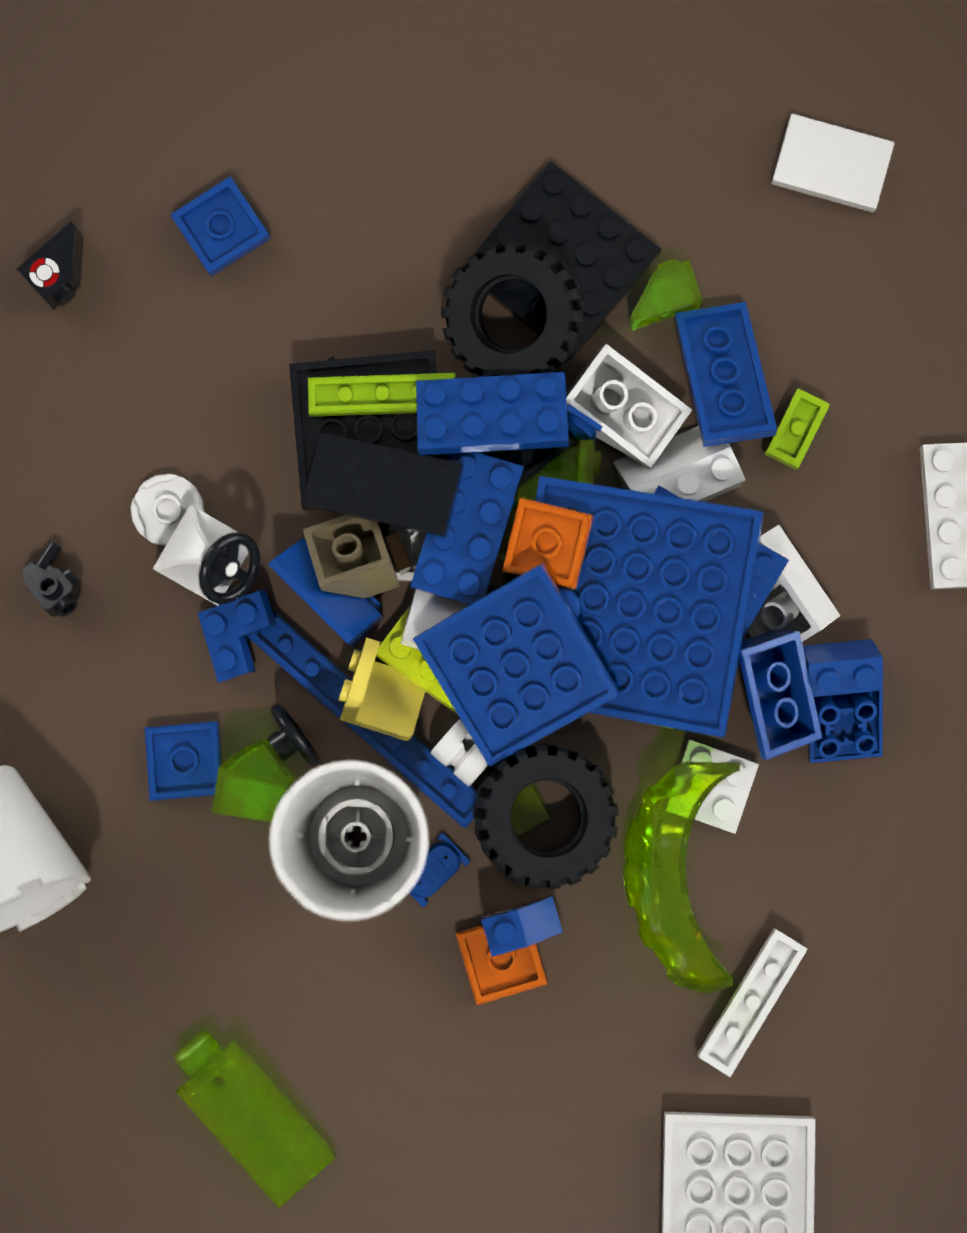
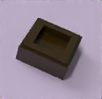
M393 533L384 537L400 575L412 571L413 565L399 534Z

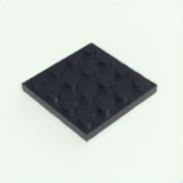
M550 161L475 252L481 253L485 251V247L494 244L520 243L545 250L553 254L560 262L566 264L571 270L570 274L572 277L578 280L582 289L579 291L582 300H585L586 311L583 312V322H586L584 333H580L577 341L580 344L576 352L571 353L567 358L571 361L658 257L662 249ZM507 280L499 283L489 292L488 295L537 335L540 336L546 324L547 309L543 296L533 285L522 280Z
M435 350L289 364L301 505L303 510L317 509L305 506L302 502L321 432L419 454L417 413L310 417L308 378L437 373ZM445 454L426 455L445 460Z

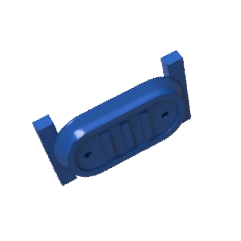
M568 404V432L584 443H588L590 440L596 443L598 440L596 431L600 432L603 426Z
M443 832L437 837L441 842L432 845L428 849L422 872L415 885L408 892L422 907L428 904L425 898L436 893L458 871L461 863L466 866L471 862Z

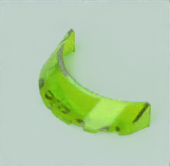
M684 762L672 767V770L665 774L655 785L649 786L640 798L643 803L636 818L630 820L625 840L624 855L626 864L623 868L624 884L628 905L635 908L641 926L637 932L644 946L651 948L660 962L669 971L665 975L677 986L708 994L733 986V977L713 955L696 923L688 895L686 853L690 831L702 803L721 781L731 774L740 771V763Z

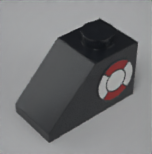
M71 221L17 268L21 275L53 309L59 305L64 306L75 297L76 290L81 286L84 237Z

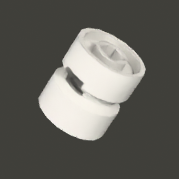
M461 719L452 726L430 752L444 766L452 765L454 767L453 774L468 787L488 766Z

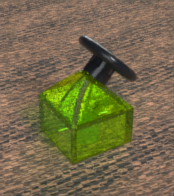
M274 704L271 712L282 730L279 732L275 731L267 737L268 740H259L239 750L219 767L211 813L272 822L283 796L301 779L286 760L296 752H299L310 765H318L320 758L297 723L280 704Z

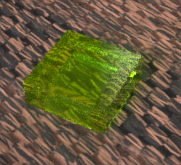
M532 786L517 795L511 808V825L518 836L550 818Z

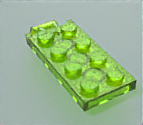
M202 1029L174 1054L178 1065L186 1074L192 1077L186 1084L177 1088L175 1092L278 1208L336 1158V1153L236 1040H232L227 1045V1048L222 1051L216 1040L206 1030ZM220 1077L224 1080V1083L218 1085L214 1082V1079Z

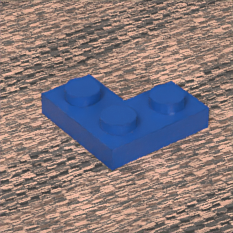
M259 590L245 595L234 602L221 604L199 612L198 617L218 683L255 672L246 636L276 626L266 590Z

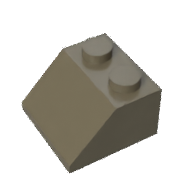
M343 515L303 529L321 591L368 598L400 587L378 522Z

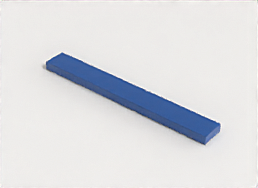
M272 610L276 626L250 634L247 637L340 718L345 702L338 699L345 679L352 680ZM343 721L460 826L465 829L474 819L473 805H476L477 790L471 785L468 787L453 774L454 770L449 766H444L430 754L431 750L413 735L410 740L404 741Z

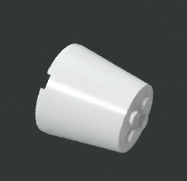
M334 762L320 766L305 774L283 796L271 825V857L282 884L307 909L322 916L339 920L369 918L393 907L407 895L417 882L424 867L428 851L427 822L414 793L393 773L365 762ZM355 826L362 827L361 832H366L367 840L361 841L359 847L353 845L354 840H348V833L353 832Z
M0 766V932L14 926L21 932L48 918L74 901L86 890L84 884L90 882L91 878L17 770L12 766Z

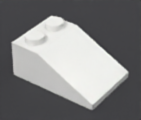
M607 344L596 350L566 391L567 406L570 404L603 426L600 432L596 431L598 439L648 469L653 466L692 411L691 408Z

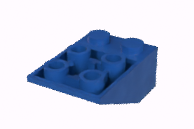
M873 640L804 645L803 651L822 734L821 739L807 744L809 762L819 763L883 756V656Z

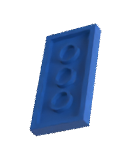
M746 302L675 313L674 322L703 447L776 436L777 426Z
M565 372L416 381L419 455L569 447Z
M477 452L451 453L449 461L462 463L464 469L446 538L426 533L410 588L470 605L486 595L524 466Z

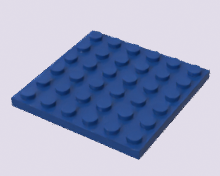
M540 476L536 502L594 515L577 588H565L572 590L579 597L581 613L577 621L620 693L619 696L589 713L724 738L727 731L764 512Z

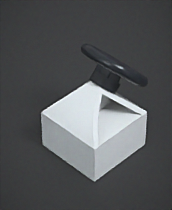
M190 505L154 565L153 570L218 606L219 604H228L238 600L251 588L258 575L260 552L256 542L250 536L235 531ZM249 554V565L246 572L240 567ZM234 578L240 581L234 589L226 592Z

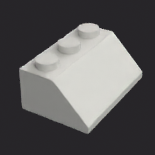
M699 426L673 436L650 469L628 456L612 462L625 490L654 494L657 487L661 486L682 499L700 502L708 501L739 488L746 480L730 444L703 447Z
M780 525L761 535L759 543L784 556L789 561L753 620L748 632L751 637L769 631H799L801 641L803 642L841 615Z

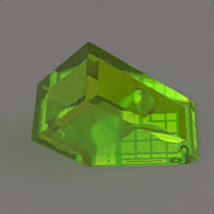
M672 259L658 266L629 321L630 330L673 318L675 313L700 308L703 299L690 260L679 263L678 259Z

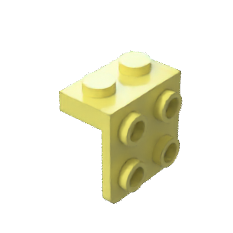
M366 637L362 651L354 649L348 670L353 671L354 675L352 681L345 679L338 699L345 702L340 720L404 741L410 740L415 730L425 690L389 665L376 662L375 658L380 642Z

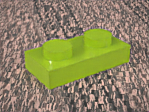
M798 388L777 427L776 436L772 437L764 455L797 470L830 404Z

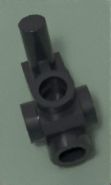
M49 541L34 564L29 562L21 573L24 576L23 582L29 587L28 591L50 616L57 617L60 615L64 617L71 614L78 606L79 591L75 587L80 582L67 567L61 571L57 567L54 569L51 567L62 548Z

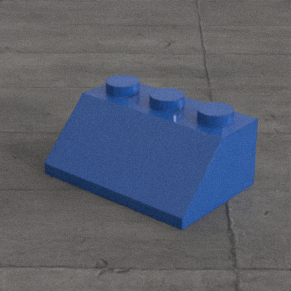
M304 538L275 557L268 564L352 648L383 619V616L378 612L382 605L373 596L359 598L321 591Z
M769 631L743 640L739 661L761 760L773 758L821 739L822 734L800 632Z

